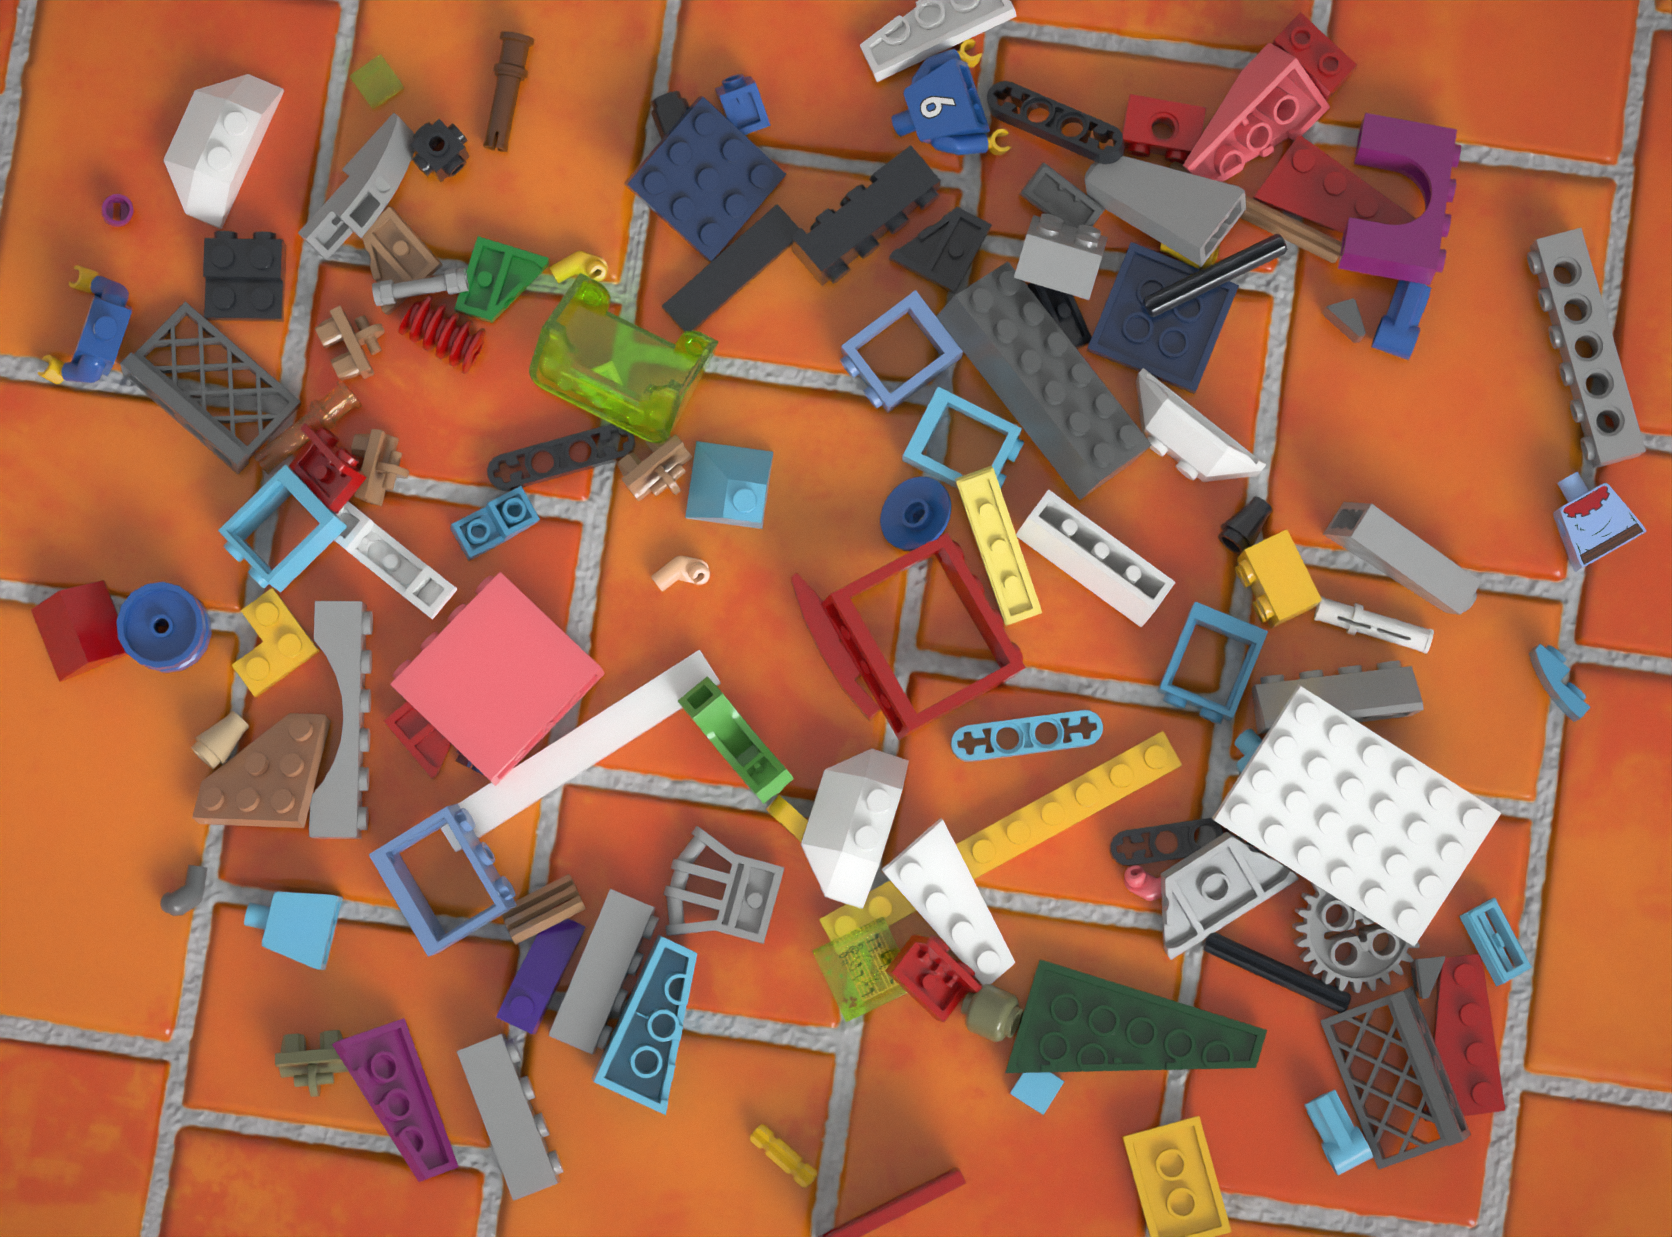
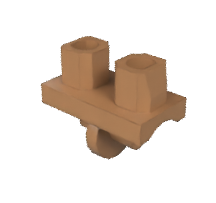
M341 306L330 310L332 317L315 327V330L325 349L344 340L349 350L330 360L338 378L342 381L360 374L364 379L374 375L375 373L361 345L366 344L371 355L380 352L382 349L377 338L385 333L382 324L370 326L366 316H360L355 319L359 332L355 334Z
M371 429L370 434L354 435L351 446L352 454L364 458L361 472L367 477L354 493L355 497L370 504L382 506L386 490L393 491L396 477L408 478L409 470L399 467L402 453L396 451L398 438L387 435L384 431Z
M657 429L645 442L653 452L649 457L641 462L633 452L627 454L617 464L624 476L622 481L638 502L651 491L655 496H658L667 487L674 495L678 494L681 489L675 481L686 472L682 466L692 458L684 443L676 434L671 437L662 429Z

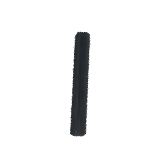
M1280 234L1270 236L1146 296L1143 301L1145 309L1151 317H1156L1284 255L1288 250L1286 242Z
M1211 933L1203 944L1205 952L1339 1013L1345 1012L1350 1004L1351 995L1349 993L1341 991L1332 985H1327L1321 980L1220 934Z

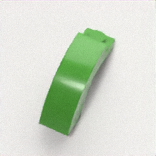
M708 676L678 700V703L763 804L771 797L780 793L794 779Z

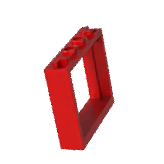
M948 532L939 536L937 540L928 542L831 593L821 603L822 608L898 740L1010 680L1026 668L1020 648L1008 638L1003 629L1004 623L1001 615L996 609L990 607L984 596V588L980 579L976 575L971 574L964 562L965 557L962 548L956 541H952ZM935 555L1000 669L929 708L916 713L851 598Z

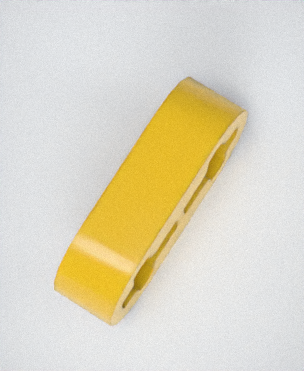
M778 795L766 810L795 838L802 842L808 820Z

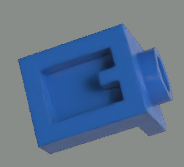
M743 74L733 75L722 81L723 86L715 88L726 118L744 135L771 126L758 87L751 76L744 77Z

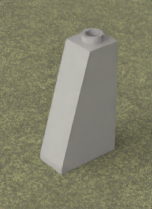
M1122 156L1112 164L1105 165L1094 162L1085 175L1088 197L1107 211L1201 267L1247 209L1245 190L1238 186Z
M1343 502L1323 535L1445 613L1461 615L1462 612L1467 611L1474 604L1477 598L1476 590L1482 583L1373 504Z

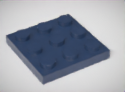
M699 96L625 181L624 185L707 261L712 262L786 176V173L703 96Z
M1131 242L1087 351L1138 372L1144 368L1156 379L1195 394L1239 285L1228 281L1156 317H1151L1143 303L1146 296L1200 271V269Z

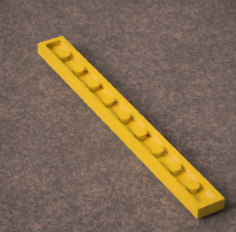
M1164 731L957 843L956 846L974 880L1179 768L1182 764ZM890 880L868 893L863 909L846 904L820 918L819 921L837 954H839V946L876 928L883 930L917 910ZM863 937L855 940V942L857 944L863 941L864 939Z

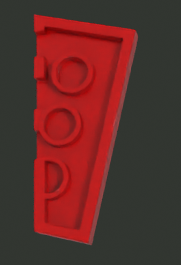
M1479 954L1445 958L1438 976L1435 1008L1436 1021L1433 1039L1463 1116L1506 1111L1483 960ZM1427 1106L1426 1112L1430 1113L1429 1108Z

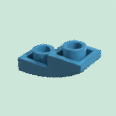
M519 486L488 502L486 507L451 524L450 529L466 558L470 561L537 523L540 518L522 486Z
M1541 644L1535 646L1529 652V656L1544 689L1562 712L1573 722L1581 719L1590 709V706L1584 702L1586 695L1570 682L1566 685L1561 682L1571 670L1564 664L1566 658L1551 645H1547L1546 648Z

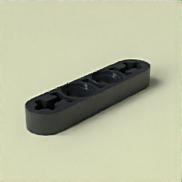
M1001 81L994 84L987 93L989 111L993 117L1097 163L1112 164L1123 156L1125 149L1122 133L1117 127L1009 81ZM1008 96H1011L1012 103L1005 102L1002 106L999 105L998 99L1005 100ZM1017 107L1021 108L1020 114H1018ZM1037 108L1046 109L1049 112L1046 120L1036 123L1028 119L1029 113ZM1069 123H1079L1083 127L1082 132L1075 137L1065 136L1062 133V129ZM1091 131H1093L1094 138L1090 137ZM1109 139L1113 140V147L1107 145L1104 150L1100 149L1099 142L1106 143Z
M613 423L500 454L489 462L487 476L491 484L498 490L512 491L519 486L526 487L620 461L627 454L633 453L636 445L635 437L631 429L624 424ZM614 432H619L621 437H628L629 441L623 443L624 450L617 452L614 446L605 447L602 450L606 456L598 458V448L592 439L593 437L600 436L601 444L610 442ZM582 441L590 445L591 455L587 461L578 463L570 458L569 450L574 443ZM539 452H547L554 458L553 467L546 473L536 472L532 467V459ZM525 456V467L531 475L530 477L523 479V472L518 471L510 475L511 481L504 483L501 477L495 478V473L500 471V464L506 463L509 468H516L521 466L517 459Z
M1212 818L1125 830L1112 838L1109 852L1112 859L1122 866L1182 859L1202 848L1194 840V833L1198 827H1211L1216 833V838L1221 836L1223 831L1219 823ZM1169 831L1176 836L1177 847L1173 853L1163 854L1156 848L1155 839L1160 832ZM1149 833L1148 847L1153 857L1145 858L1146 849L1133 852L1132 859H1126L1124 853L1117 852V846L1123 844L1124 837H1129L1130 842L1133 844L1142 843L1144 839L1141 834Z

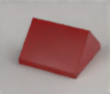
M104 580L59 590L31 609L59 682L128 655L118 639V613Z

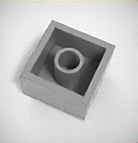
M1042 214L1041 217L1033 215L1014 278L1089 300L1108 237L1102 236L1100 230L1088 225H1079L1078 228L1063 224V219L1051 214Z

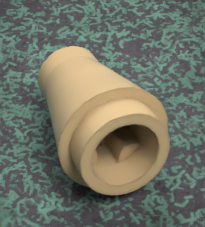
M232 711L227 717L195 737L197 742L191 749L212 769L219 763L224 765L243 733L249 728V725L237 713Z

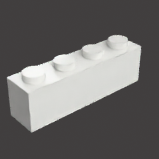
M1049 489L1016 533L1020 540L1140 627L1156 611L1175 584V581Z

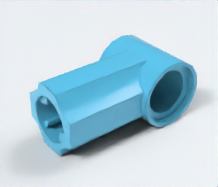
M1335 1089L1304 1104L1315 1129H1317L1323 1141L1321 1143L1322 1149L1337 1175L1373 1158L1366 1139L1360 1129L1353 1125Z

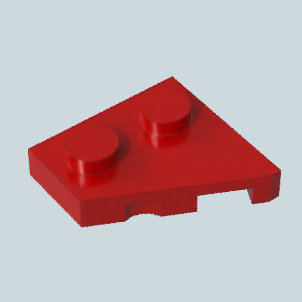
M406 701L387 717L384 722L427 774L434 779L440 772L451 743Z

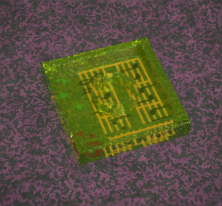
M884 917L812 950L846 1022L907 993L885 972L900 951Z

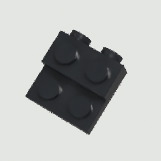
M216 231L214 232V238H204L203 277L206 279L204 318L206 320L284 322L286 244L283 240L276 239V233L254 232L253 239H238V233Z

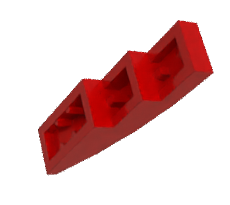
M796 572L791 577V583L803 619L821 657L842 690L865 718L871 721L881 711L880 707L856 682L861 677V674L822 608L821 603L823 600Z

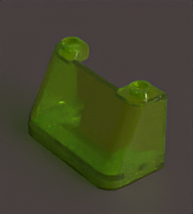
M580 273L542 326L529 367L530 377L543 390L648 442L662 443L667 440L675 428L712 360L719 341L698 331H686L682 333L675 345L608 312L611 303L609 291L598 281Z

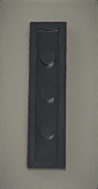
M778 204L775 205L664 303L662 309L687 336L691 335L792 245L791 236L800 228Z

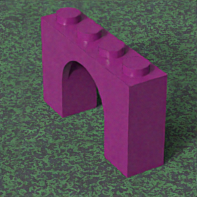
M1365 113L1359 128L1354 164L1390 170L1407 176L1420 189L1425 202V212L1416 220L1402 225H1389L1349 217L1343 232L1338 269L1426 285L1431 284L1436 272L1442 273L1446 249H1440L1441 238H1447L1451 224V214L1445 213L1446 203H1452L1456 189V179H1450L1452 167L1457 168L1461 154V145L1455 144L1457 129Z

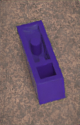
M567 918L538 933L510 986L496 1018L530 1034H536L586 929L585 926Z

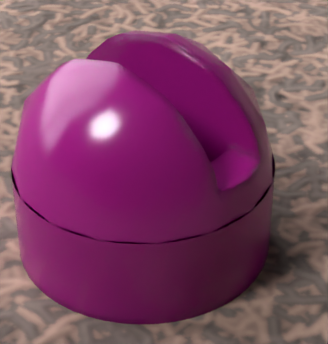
M113 194L103 202L101 209L102 217L111 226H124L132 218V202L124 195ZM113 203H120V221L113 220Z

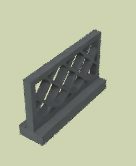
M184 302L134 354L131 352L120 363L122 373L126 378L237 474L249 464L248 460L301 405L300 400L187 302ZM185 316H188L198 325L199 338L176 339V325ZM203 330L212 338H203ZM171 332V339L163 340ZM204 345H221L227 350L228 363L204 364ZM199 346L200 364L177 365L176 347ZM155 347H171L172 366H154L145 357ZM232 355L241 363H232ZM232 370H250L256 375V388L233 389ZM228 371L229 390H206L205 372ZM200 372L201 391H183L177 384V373ZM164 373H172L173 381ZM261 381L269 388H261ZM261 395H279L288 404L279 414H262ZM257 396L258 415L234 416V397ZM229 397L230 416L213 417L206 411V398ZM192 398H201L202 406ZM271 421V422L263 429V422ZM258 422L259 435L247 446L235 436V423ZM230 423L231 432L222 424Z
M1413 986L1320 1021L1378 1170L1447 1145L1451 1146L1460 1143L1471 1135ZM1385 1005L1389 1006L1394 1019L1389 1033L1369 1024L1374 1010ZM1366 1013L1363 1021L1355 1017ZM1346 1020L1360 1027L1353 1046L1339 1040L1333 1024ZM1397 1029L1401 1039L1394 1036ZM1366 1030L1386 1039L1378 1058L1358 1049ZM1391 1042L1405 1048L1409 1058L1404 1070L1383 1061ZM1343 1049L1350 1052L1348 1058H1346ZM1355 1055L1375 1064L1367 1083L1355 1078L1352 1074L1350 1067ZM1411 1067H1413L1416 1076L1409 1073ZM1380 1068L1400 1076L1393 1095L1373 1086ZM1406 1079L1419 1085L1422 1090L1423 1097L1419 1107L1398 1098ZM1358 1087L1364 1089V1092H1363V1094H1362V1097H1361V1094H1360V1092H1359ZM1369 1093H1373L1390 1102L1382 1120L1369 1115L1365 1103ZM1426 1103L1428 1105L1430 1113L1424 1111ZM1395 1105L1415 1114L1408 1132L1388 1124ZM1420 1117L1435 1123L1440 1139L1427 1143L1413 1136ZM1372 1124L1379 1127L1377 1133L1375 1132ZM1384 1130L1404 1139L1399 1153L1386 1158L1379 1143ZM1410 1142L1417 1145V1147L1407 1150Z

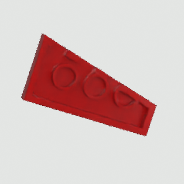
M1300 134L1253 197L1254 200L1270 204L1282 209L1284 212L1297 217L1300 216L1320 224L1324 228L1342 234L1349 217L1389 225H1402L1416 220L1411 214Z

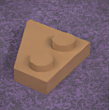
M388 207L380 214L362 237L365 249L370 256V268L373 279L376 282L393 280L395 284L430 278L443 266L440 260L392 207ZM408 297L397 299V304L382 305L381 309L385 314L390 315Z

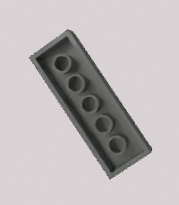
M1006 262L956 294L936 317L1076 497L1081 500L1130 466L1152 444L1025 282L1014 278L1016 271L1009 262Z

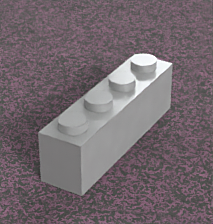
M612 889L609 890L548 1036L590 1054H595L597 1047L605 1049L613 1030L612 1027L607 1025L612 1011L620 1013L628 994L627 990L622 989L628 974L636 975L644 954L638 952L643 938L651 939L659 921L658 917L653 916L655 907Z
M499 1034L457 1051L513 1201L561 1182L558 1174L563 1173L564 1169L557 1151L549 1152L544 1137L550 1135L543 1114L535 1115L530 1100L536 1098L529 1077L524 1076L521 1078L516 1063L522 1061L514 1039L507 1040L505 1034Z

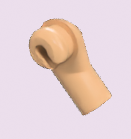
M677 556L654 573L651 578L663 592L677 580L703 585L710 578V570L708 564L701 559Z

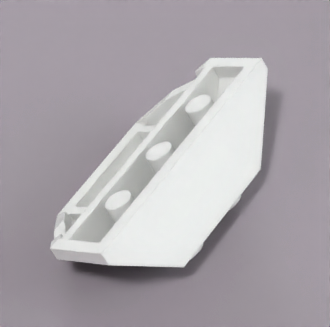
M247 74L194 91L163 159L186 215L219 229L223 228L284 93L283 88Z
M1143 368L1136 378L1141 429L1142 433L1152 444L1149 447L1151 450L1162 457L1165 453L1178 462L1175 467L1192 481L1196 477L1202 482L1254 477L1260 474L1266 466L1264 462L1222 431Z
M869 749L824 770L803 835L801 847L825 897L863 909L879 867L901 797L909 760L875 749Z

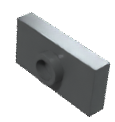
M1044 162L1019 193L1020 196L1044 214L1057 216L1064 220L1063 224L1078 228L1079 225L1092 227L1105 210Z

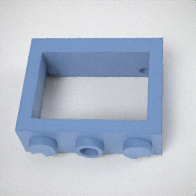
M458 804L446 806L369 854L428 957L442 952L517 906L513 899L515 891L506 877H500L493 865L495 862L493 852L485 842L481 843L473 830L476 826L472 816L465 808L461 809ZM446 824L451 828L494 902L492 906L448 933H445L399 854Z

